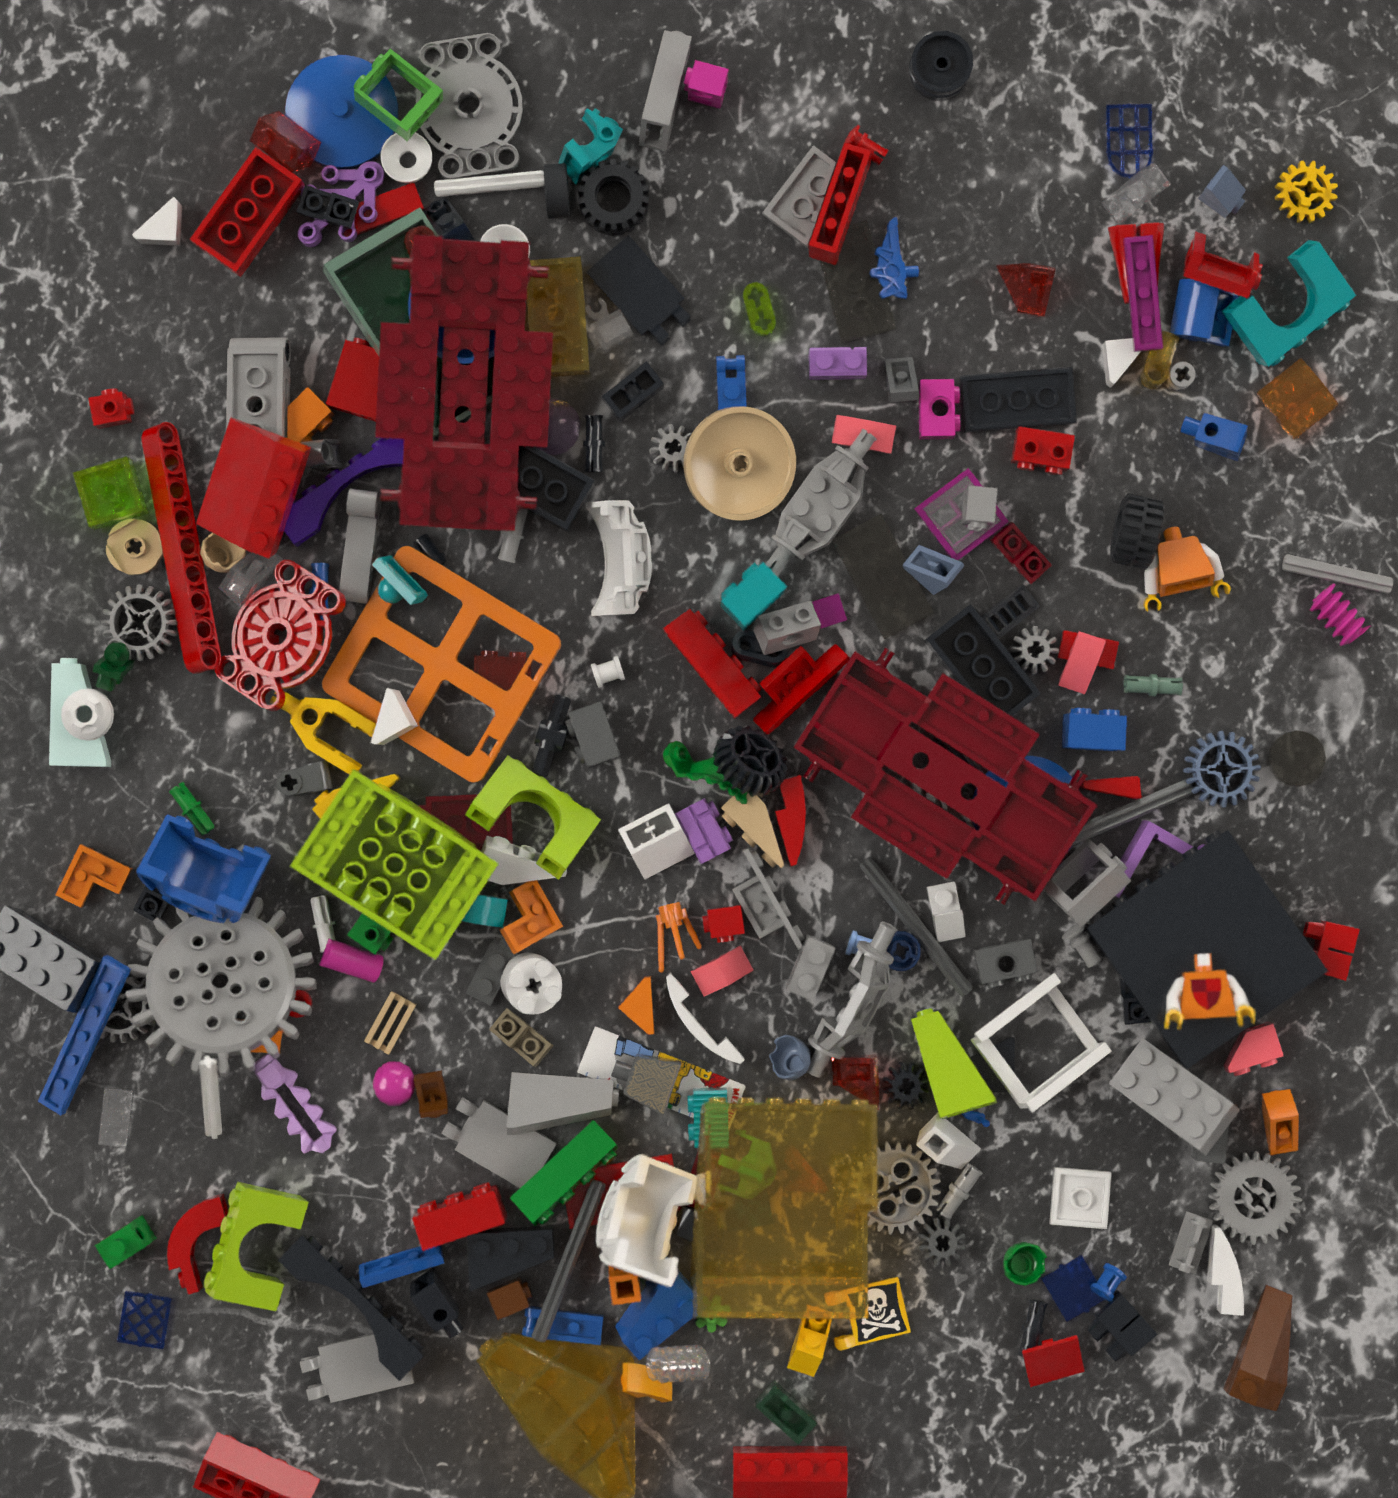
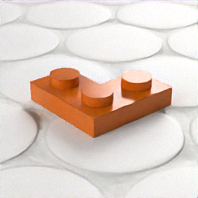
M80 844L57 890L56 896L81 908L84 906L94 883L117 894H121L133 868Z
M537 880L528 881L509 892L522 915V918L500 930L513 955L563 927Z

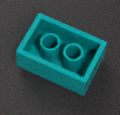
M754 562L743 573V581L738 586L733 582L721 593V598L723 599L721 600L722 609L742 630H745L758 616L785 593L787 588L764 562L759 566Z

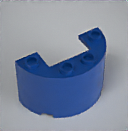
M166 815L136 873L147 888L154 890L156 887L160 894L163 895L161 899L174 907L208 921L225 923L226 919H230V922L235 923L240 920L271 860V855L260 847L251 848L246 845L242 849L243 853L234 848L228 850L212 839L205 838L203 840L195 837L193 824L188 819L181 816H176L175 818Z

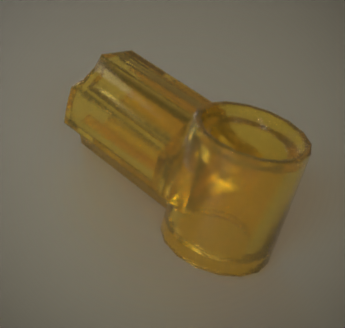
M1162 331L1163 349L1149 351L1144 368L1140 373V380L1144 387L1153 390L1158 389L1167 380L1180 337L1173 333ZM1151 368L1159 370L1161 380H1152L1148 375V370Z

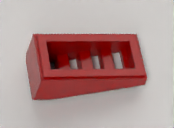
M1138 776L1084 780L1080 786L1084 790L1141 799L1140 777Z

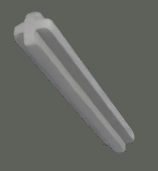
M1289 554L1285 555L1282 562V569L1292 573L1389 594L1393 588V579L1387 576Z

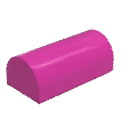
M328 938L319 965L374 983L381 973L383 956Z

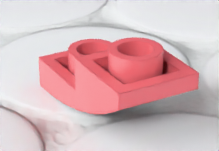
M836 415L832 443L850 447L863 428L868 431V434L870 433L877 438L869 450L891 454L896 430L895 425Z
M1079 631L1070 650L1068 661L1060 676L1058 686L1085 694L1106 640Z

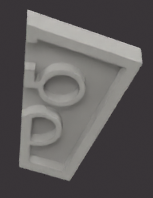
M813 145L762 212L763 216L806 248L808 247L836 162Z

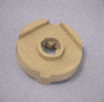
M123 520L116 524L108 535L109 538L106 545L107 557L116 569L128 575H143L152 571L164 556L158 529L144 520ZM133 539L135 542L141 541L142 543L140 547L141 552L138 554L128 552V548L131 547L130 541Z

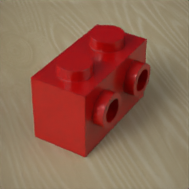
M1019 426L1016 429L1011 463L1018 464L1017 468L1021 470L1034 471V467L1046 468L1045 473L1062 475V471L1067 472L1070 469L1075 435Z

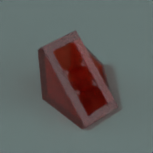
M1030 263L996 265L1017 308V312L1045 317L1056 268Z
M875 1054L844 1056L842 1059L832 1057L833 1086L843 1088L879 1111L877 1056Z

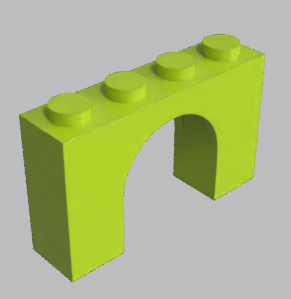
M507 755L472 802L466 816L489 831L503 811L511 804L531 802L542 807L553 821L554 836L536 864L559 880L601 819L596 817L592 810L582 807L573 801L570 795L550 785L544 777L538 776L527 769L521 761Z
M237 1182L236 1188L231 1191L229 1196L230 1208L228 1215L223 1218L220 1230L222 1235L220 1242L216 1244L213 1250L212 1259L214 1262L211 1272H208L205 1277V1292L213 1299L277 1311L284 1283L274 1276L244 1270L239 1261V1247L244 1236L252 1228L260 1224L273 1223L301 1229L309 1202L300 1195Z

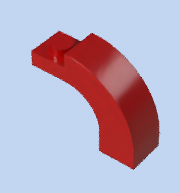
M224 1193L207 1198L189 1209L179 1219L171 1233L167 1248L169 1270L181 1269V1272H178L179 1282L182 1289L186 1288L188 1295L199 1292L203 1288L195 1260V1245L203 1232L221 1226L223 1218L227 1217L229 1210Z

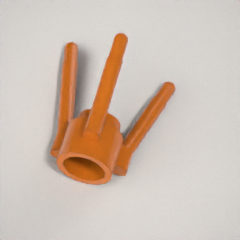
M680 902L658 907L659 915H656L658 924V970L661 973L664 971V924L666 929H672L679 959H684L678 926L682 925L681 919L697 949L702 948L688 918L686 908L681 909Z

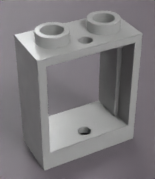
M1087 839L1057 867L1043 889L1051 900L1080 927L1088 922L1131 882L1124 872L1127 869L1125 864L1117 856L1111 859L1112 853L1102 843L1097 846L1090 839ZM1099 860L1108 867L1074 900L1065 894Z

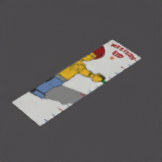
M598 1027L594 1028L578 1068V1073L593 1079L614 1080V1087L624 1091L627 1082L611 1076L616 1060L633 1065L636 1054L681 1061V1067L667 1108L694 1118V1112L688 1113V1095H693V1088L726 1087L729 1130L745 1090V1085Z

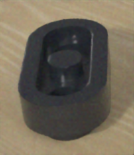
M749 630L736 633L731 645L732 653L738 659L768 667H778L788 654L787 648L774 652L777 657H770L768 654L764 655L755 633ZM746 645V646H748L750 649H749V650H743V649L741 648V646Z

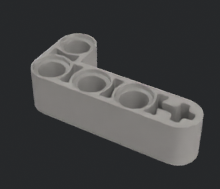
M349 489L346 509L349 517L339 591L342 592L348 602L367 604L369 601L373 574L372 564L375 559L382 503L379 492Z

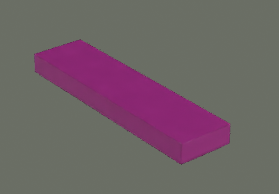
M1153 235L1127 237L1123 239L1133 351L1162 350L1163 340Z

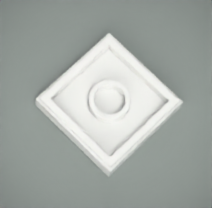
M1054 1167L1050 1224L1107 1229L1111 1172Z

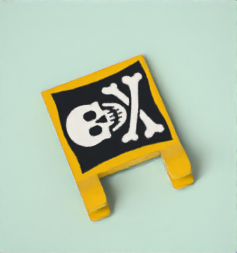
M898 1276L824 1294V1300L828 1306L846 1302L853 1334L834 1338L835 1347L840 1351L857 1345L911 1333Z

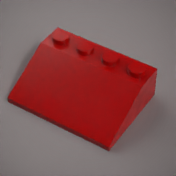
M231 417L196 524L242 549L266 558L272 557L277 553L312 447Z

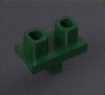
M121 642L110 643L104 651V656L94 664L92 672L99 674L96 687L112 692L115 689V685L120 684L123 677L133 668L135 660H129L130 652L125 644Z

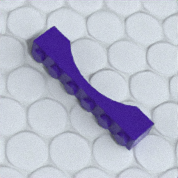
M381 438L371 445L373 450L365 455L359 453L348 461L349 466L344 470L336 469L325 477L326 482L319 487L312 485L301 493L303 498L293 503L284 529L292 543L298 547L321 531L324 518L331 504L353 481L383 468L403 467L404 440Z

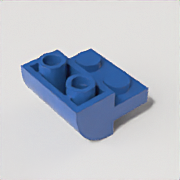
M1180 279L1169 335L1191 341H1203L1222 347L1229 346L1232 326L1221 311L1238 298V295L1193 279Z

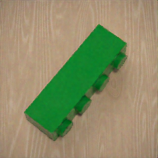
M593 1120L510 1197V1200L534 1226L538 1223L541 1225L545 1224L554 1215L552 1210L559 1203L565 1205L575 1195L573 1192L575 1188L581 1183L583 1186L588 1184L596 1176L594 1171L601 1164L607 1166L617 1156L615 1153L618 1149L617 1144Z

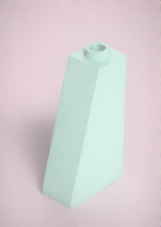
M60 658V663H52L49 765L111 767V759L104 735L95 740H81L72 736L63 725L61 711L65 700L72 693L80 689L92 688L86 665L77 664L76 658ZM84 705L78 708L76 715L80 722L86 723L91 720L93 713L89 706Z

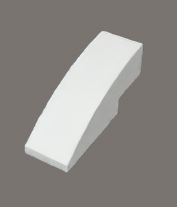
M1212 1224L1209 1240L1207 1281L1211 1285H1218L1217 1311L1221 1314L1244 1316L1243 1287L1236 1258L1221 1228L1216 1224Z

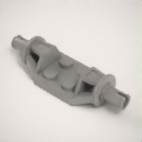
M862 428L849 449H843L837 445L834 453L815 465L783 509L776 535L773 534L771 537L777 542L778 548L766 563L777 577L791 557L794 558L796 556L803 561L806 555L828 546L862 500L865 472L869 469L863 463L862 458L877 440L872 434H868V431ZM857 466V470L850 484L849 482H847V480L849 479L854 467ZM807 536L811 537L801 548L795 549Z
M880 922V926L871 943L859 941L856 945L858 951L848 970L860 981L851 989L849 993V998L851 999L847 1007L840 1011L837 1018L832 1016L822 1018L815 1035L809 1037L808 1042L816 1049L807 1070L809 1074L818 1078L822 1077V1073L830 1058L842 1059L845 1055L842 1047L865 1033L891 984L889 965L893 963L894 958L886 950L897 929L889 923ZM830 1030L832 1033L827 1038H825Z

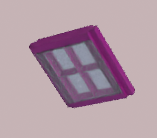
M969 468L914 508L950 558L955 560L961 559L1009 522L996 505L995 523L987 527L984 532L967 530L968 525H961L965 489L968 486L983 487Z

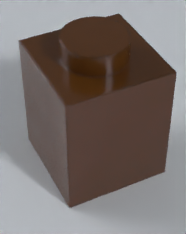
M520 1277L493 1287L487 1292L498 1320L528 1308L531 1304L530 1298H533L528 1282L523 1283Z

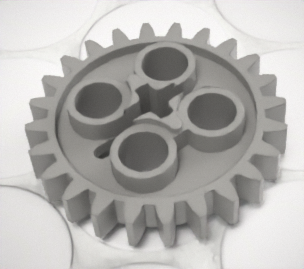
M886 1141L885 1150H881L877 1145H874L875 1154L872 1155L865 1151L864 1154L867 1160L865 1162L860 1159L856 1160L860 1170H851V1174L857 1177V1180H850L848 1182L849 1186L856 1188V1190L849 1192V1197L858 1198L852 1204L853 1209L861 1207L862 1210L859 1212L858 1217L863 1218L868 1215L867 1225L870 1226L877 1222V1231L879 1232L883 1229L884 1225L888 1226L889 1234H892L894 1227H898L900 1233L904 1234L905 1225L915 1230L914 1221L917 1220L921 1224H925L922 1215H933L929 1205L938 1206V1201L932 1198V1195L941 1194L940 1189L933 1187V1185L940 1183V1179L938 1177H931L937 1169L936 1167L927 1168L931 1161L930 1157L921 1160L922 1150L919 1149L913 1154L910 1143L906 1146L905 1150L901 1149L900 1141H897L895 1148H891L888 1141ZM897 1163H907L909 1171L905 1175H897L893 1171ZM872 1174H879L884 1180L879 1187H872L868 1184V1178ZM913 1176H917V1177H918V1179H917L916 1181H914V1182L912 1181V1182H908V1183H906V1184L900 1185V1184L904 1183L905 1181H907L908 1179H910V1178L913 1177ZM893 1181L896 1185H900L898 1193L889 1190L876 1199L871 1198L875 1193H881L890 1189V1183ZM910 1188H917L921 1191V1196L916 1201H910L905 1197L906 1192ZM892 1200L895 1203L894 1210L889 1213L881 1211L879 1208L881 1202Z

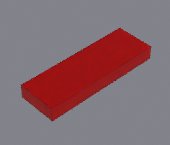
M413 182L375 196L377 218L372 223L364 222L359 216V209L364 205V201L359 202L355 214V229L357 235L397 221L418 208H421L423 211L424 207L415 183ZM366 210L364 217H370L373 210ZM346 229L343 235L345 237L350 236L352 229Z

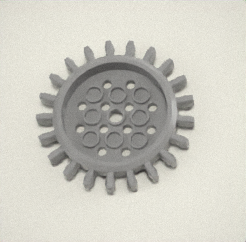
M256 896L251 903L249 912L243 913L240 920L235 923L230 922V919H226L225 923H217L196 916L190 917L189 913L176 908V912L182 922L173 929L169 928L165 921L159 918L153 921L157 931L164 936L159 945L155 946L141 939L136 943L144 954L152 956L149 966L128 964V967L131 968L130 975L146 978V988L126 991V998L129 1002L148 1000L150 1009L132 1017L135 1026H144L156 1020L160 1027L146 1040L151 1050L159 1046L163 1040L169 1038L175 1043L166 1057L170 1065L174 1066L179 1061L182 1053L187 1050L195 1054L191 1063L193 1074L200 1075L199 1062L204 1060L205 1056L218 1058L217 1068L221 1077H228L230 1069L229 1057L242 1055L244 1066L251 1072L255 1070V1060L251 1055V1051L263 1045L267 1053L274 1059L280 1056L277 1045L271 1041V1038L278 1030L295 1040L299 1037L298 1030L294 1025L286 1022L290 1011L301 1015H311V1006L305 1002L296 1001L295 995L296 990L309 991L316 989L317 983L314 978H296L295 969L314 963L311 952L291 957L288 949L299 943L304 936L300 929L290 932L283 938L279 936L276 930L287 918L284 911L280 909L272 916L269 922L265 923L258 919L263 910L264 903L262 898ZM224 933L232 934L229 940L221 939ZM196 939H203L201 946L193 945ZM259 953L265 955L262 961H256L254 959L255 956ZM230 959L236 960L234 967H227L226 963ZM202 965L208 966V970L205 973H199L198 969ZM174 971L180 973L177 979H171L170 974ZM217 975H226L228 983L225 987L216 988L213 986V979ZM268 980L270 984L267 988H261L259 986L261 981ZM239 986L241 987V992L239 994H232V988ZM207 992L213 993V997L210 1000H204L203 995ZM178 998L185 1000L182 1006H175V1001ZM244 1013L246 1014V1019L244 1021H237V1015ZM216 1019L218 1020L217 1026L209 1027L208 1022Z

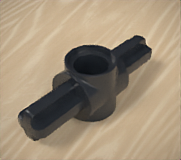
M556 695L548 720L543 719L540 722L534 742L535 746L539 747L532 769V772L538 776H548L555 752H562L568 733V728L564 725L571 703V699L568 697Z

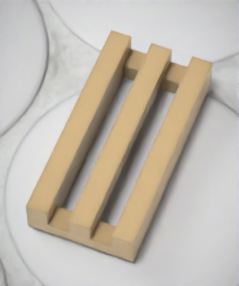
M391 991L364 1042L389 1055L417 1004ZM393 1000H397L398 1003L378 1040L373 1039ZM403 1005L408 1006L388 1045L382 1044Z

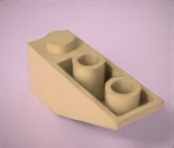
M748 793V802L742 805L736 800L735 796H732L721 807L724 810L721 816L732 828L737 824L744 831L741 837L752 848L757 844L764 851L761 857L772 868L776 864L782 868L784 863L765 803L757 795L751 797Z

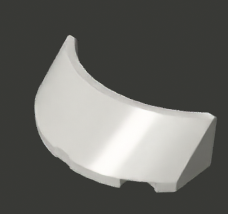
M629 500L586 503V509L593 517L600 532L605 556L603 585L599 598L591 610V616L635 614L639 608L638 601L641 594L648 590L652 572L651 544L644 522H638L633 513L634 506Z

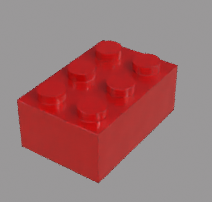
M486 1182L473 1187L472 1193L463 1195V1192L459 1191L446 1196L442 1203L437 1204L436 1200H432L419 1205L412 1220L422 1251L505 1224L508 1215L498 1185L490 1186V1183Z

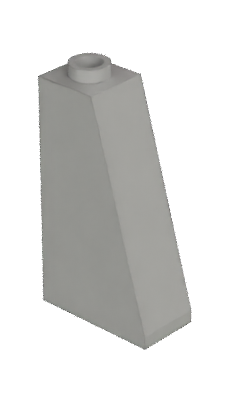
M664 30L641 119L639 146L664 152L667 151L690 53L692 36H687L680 31L670 32Z
M512 1072L506 1126L507 1135H516L609 1116L612 1114V1106L618 1107L619 1089H614V1080Z

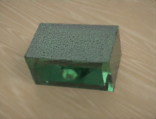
M775 1380L755 1400L756 1408L798 1445L817 1425L816 1416Z

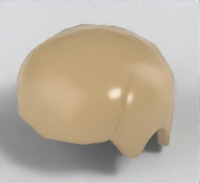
M211 533L202 542L200 554L207 567L216 572L226 573L233 571L242 563L247 550Z

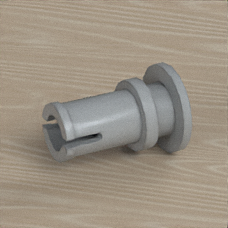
M1085 923L1082 927L1076 924L1062 935V939L1064 941L1070 939V946L1076 948L1089 968L1099 963L1103 957L1089 939L1091 935L1084 931L1087 924Z

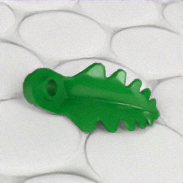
M680 741L671 742L664 749L663 759L666 765L673 769L676 777L689 778L691 781L704 779L710 785L716 783L721 790L727 789L728 794L735 796L736 800L742 805L747 804L748 792L741 794L740 789H732L731 783L723 782L724 776L716 773L718 767L713 764L714 757L698 762L693 761L687 748Z

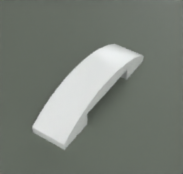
M670 972L666 976L669 994L685 1026L708 1049L725 1059L741 1064L745 1059L728 1038L725 1037L717 1044L684 1006L682 1001L689 996V993Z

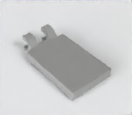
M464 1097L461 1098L456 1107L458 1111L469 1116L463 1128L460 1129L448 1121L441 1133L459 1142L455 1151L519 1188L544 1166L557 1142L538 1131L507 1135L508 1114L485 1100L478 1107Z
M373 1333L320 1345L318 1347L319 1355L305 1357L300 1361L302 1373L319 1369L322 1382L308 1386V1389H306L308 1401L329 1395L330 1402L333 1403L414 1383L412 1370L401 1381H398L379 1362L378 1348Z

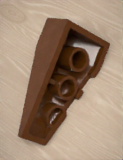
M1265 1284L1223 1388L1229 1396L1257 1407L1277 1411L1287 1387L1293 1295Z

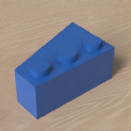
M678 1269L677 1277L672 1283V1287L647 1280L645 1283L646 1287L641 1293V1301L632 1302L615 1326L622 1342L638 1360H641L706 1308L697 1290Z

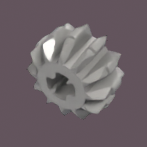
M669 424V434L666 435L664 430L660 428L658 429V434L662 439L651 438V442L659 447L650 448V454H660L653 462L657 465L664 460L662 470L665 472L668 470L669 464H673L674 473H678V463H681L684 467V453L687 442L692 434L688 433L683 437L684 426H680L678 432L674 433L673 425ZM674 442H677L678 449H681L680 453L674 452L673 455H669V449H665L666 446H672Z
M1038 626L1032 627V636L1026 628L1022 629L1021 633L1025 640L1015 636L1013 641L1019 644L1020 647L1014 646L1010 648V652H1019L1020 656L1014 659L1016 662L1024 661L1021 665L1023 671L1027 669L1028 665H1031V674L1037 673V664L1043 672H1046L1048 668L1044 661L1052 665L1055 664L1056 660L1049 656V654L1059 653L1058 648H1050L1049 646L1057 641L1056 638L1053 637L1047 641L1045 639L1049 633L1047 629H1044L1041 635L1038 636ZM1033 643L1038 644L1037 648L1041 647V653L1036 654V658L1031 657L1032 653L1029 654L1027 650L1033 646Z

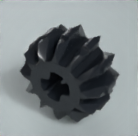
M898 1062L900 1071L896 1073L894 1068L889 1067L888 1071L893 1075V1078L886 1076L882 1078L883 1082L891 1084V1086L882 1088V1092L884 1094L893 1092L887 1099L890 1104L899 1098L897 1102L898 1109H902L904 1101H907V1106L911 1110L914 1109L913 1099H916L919 1104L924 1103L919 1093L929 1094L930 1091L927 1088L921 1087V1085L929 1083V1078L918 1079L924 1073V1069L921 1067L913 1073L915 1068L913 1062L908 1064L907 1070H905L903 1062ZM905 1078L909 1082L913 1081V1085L909 1087V1092L904 1093L903 1089L900 1091L898 1089V1086L903 1083L902 1079Z

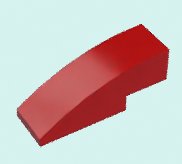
M801 775L784 779L779 787L786 809L775 811L790 866L797 864L805 832L806 808Z

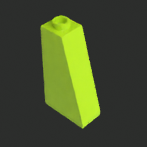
M933 1008L917 1012V1017L911 1019L940 1118L946 1119L996 1104V1097L939 1011L933 1012Z

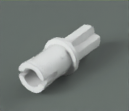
M325 895L311 898L315 925L312 926L317 931L320 953L324 952L328 938L336 940L333 929L335 921L331 919L328 899Z

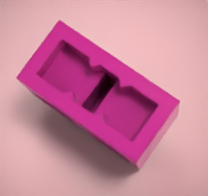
M695 60L694 67H688L684 80V90L688 91V100L721 109L728 83V69Z

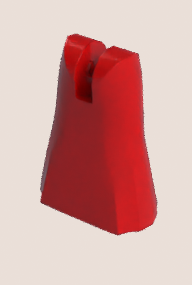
M1144 223L1137 227L1136 224L1108 227L1125 304H1129L1123 239L1153 235L1158 286L1164 223Z

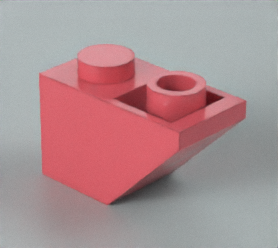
M1266 1022L1241 1031L1223 1065L1224 1070L1228 1073L1233 1072L1234 1076L1250 1072V1067L1260 1064L1261 1067H1267L1278 1063L1277 1058L1284 1055L1274 1024Z

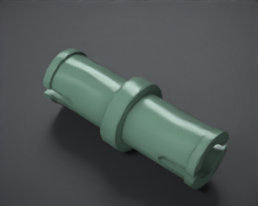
M1150 674L1149 677L1125 675L1123 687L1126 688L1123 690L1124 693H1148L1149 696H1156L1157 694L1181 696L1183 683L1180 682L1183 680L1181 677H1158L1157 674Z

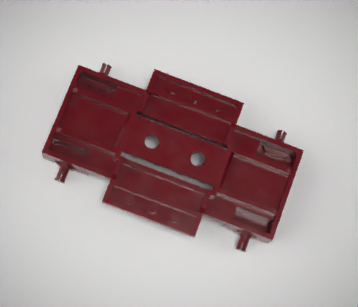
M414 235L413 251L410 259L392 257V263H401L392 264V270H409L411 276L410 324L381 322L375 438L404 440L402 482L398 490L381 488V494H390L392 496L381 495L380 501H398L400 526L514 532L516 515L519 508L536 510L537 505L525 503H536L537 497H520L517 489L519 446L547 448L553 332L525 331L527 285L531 278L548 279V267L531 266L529 242L501 240L500 243L447 240L443 239V236ZM438 327H443L439 441H433ZM490 330L495 331L491 434L490 444H484ZM468 349L474 354V360L470 365L465 366L458 362L457 355L461 350ZM460 406H465L471 411V418L465 423L458 422L454 416L455 410Z
M884 648L877 661L868 660L854 651L793 747L806 755L812 762L803 777L807 779L814 770L809 778V781L813 783L821 768L830 770L866 793L850 818L946 879L949 877L963 855L1000 879L1003 887L994 899L999 902L1003 894L1006 893L1000 902L1001 904L1005 905L1013 891L1022 893L1036 901L1097 806V804L1084 797L1078 790L1087 775L1083 773L1078 782H1076L1082 773L1077 769L1069 784L1060 782L1024 759L1040 734L942 673L928 697L890 674L886 667L895 653L890 651L884 660L889 649ZM914 722L1008 782V785L1006 787L1002 786L909 726L910 723ZM918 752L925 753L929 758V764L924 769H917L913 766L912 758ZM884 765L981 827L978 831L881 770ZM966 783H972L977 788V796L972 800H966L961 795V788Z

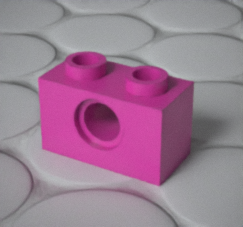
M954 379L920 380L918 383L919 439H953L955 432L960 431V414L955 415V403L960 401L959 386H954ZM937 402L943 403L947 408V414L944 416L935 415L932 411V405Z

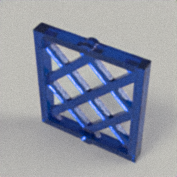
M125 1291L117 1342L137 1345L138 1347L145 1346L164 1349L172 1298L152 1295L151 1293ZM131 1297H143L145 1300L137 1306ZM151 1300H163L164 1304L156 1309ZM129 1301L133 1309L126 1314L127 1304ZM147 1303L153 1312L145 1317L140 1308ZM166 1307L165 1318L163 1319L159 1311ZM136 1311L142 1320L133 1325L128 1317ZM156 1315L161 1323L153 1329L148 1319ZM126 1321L130 1329L123 1333L124 1322ZM144 1323L150 1331L141 1336L136 1328ZM163 1326L162 1337L160 1339L156 1331ZM133 1331L138 1340H127L125 1336ZM152 1334L158 1343H146L145 1339Z

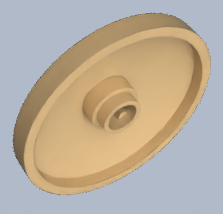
M744 406L724 408L706 417L691 434L684 453L685 479L694 498L709 512L731 520L754 519L773 510L789 492L796 472L794 445L783 425L770 414L759 409Z

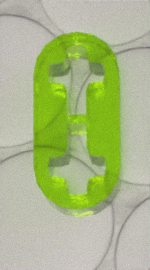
M750 283L744 289L743 302L751 329L758 336H768L774 331L776 325L768 291L761 283ZM752 289H756L758 293H763V296L760 297L761 307L756 308L755 301L748 299L747 296L751 295ZM762 311L765 320L770 319L771 321L767 325L766 330H762L761 326L756 327L755 323L759 322L758 312Z

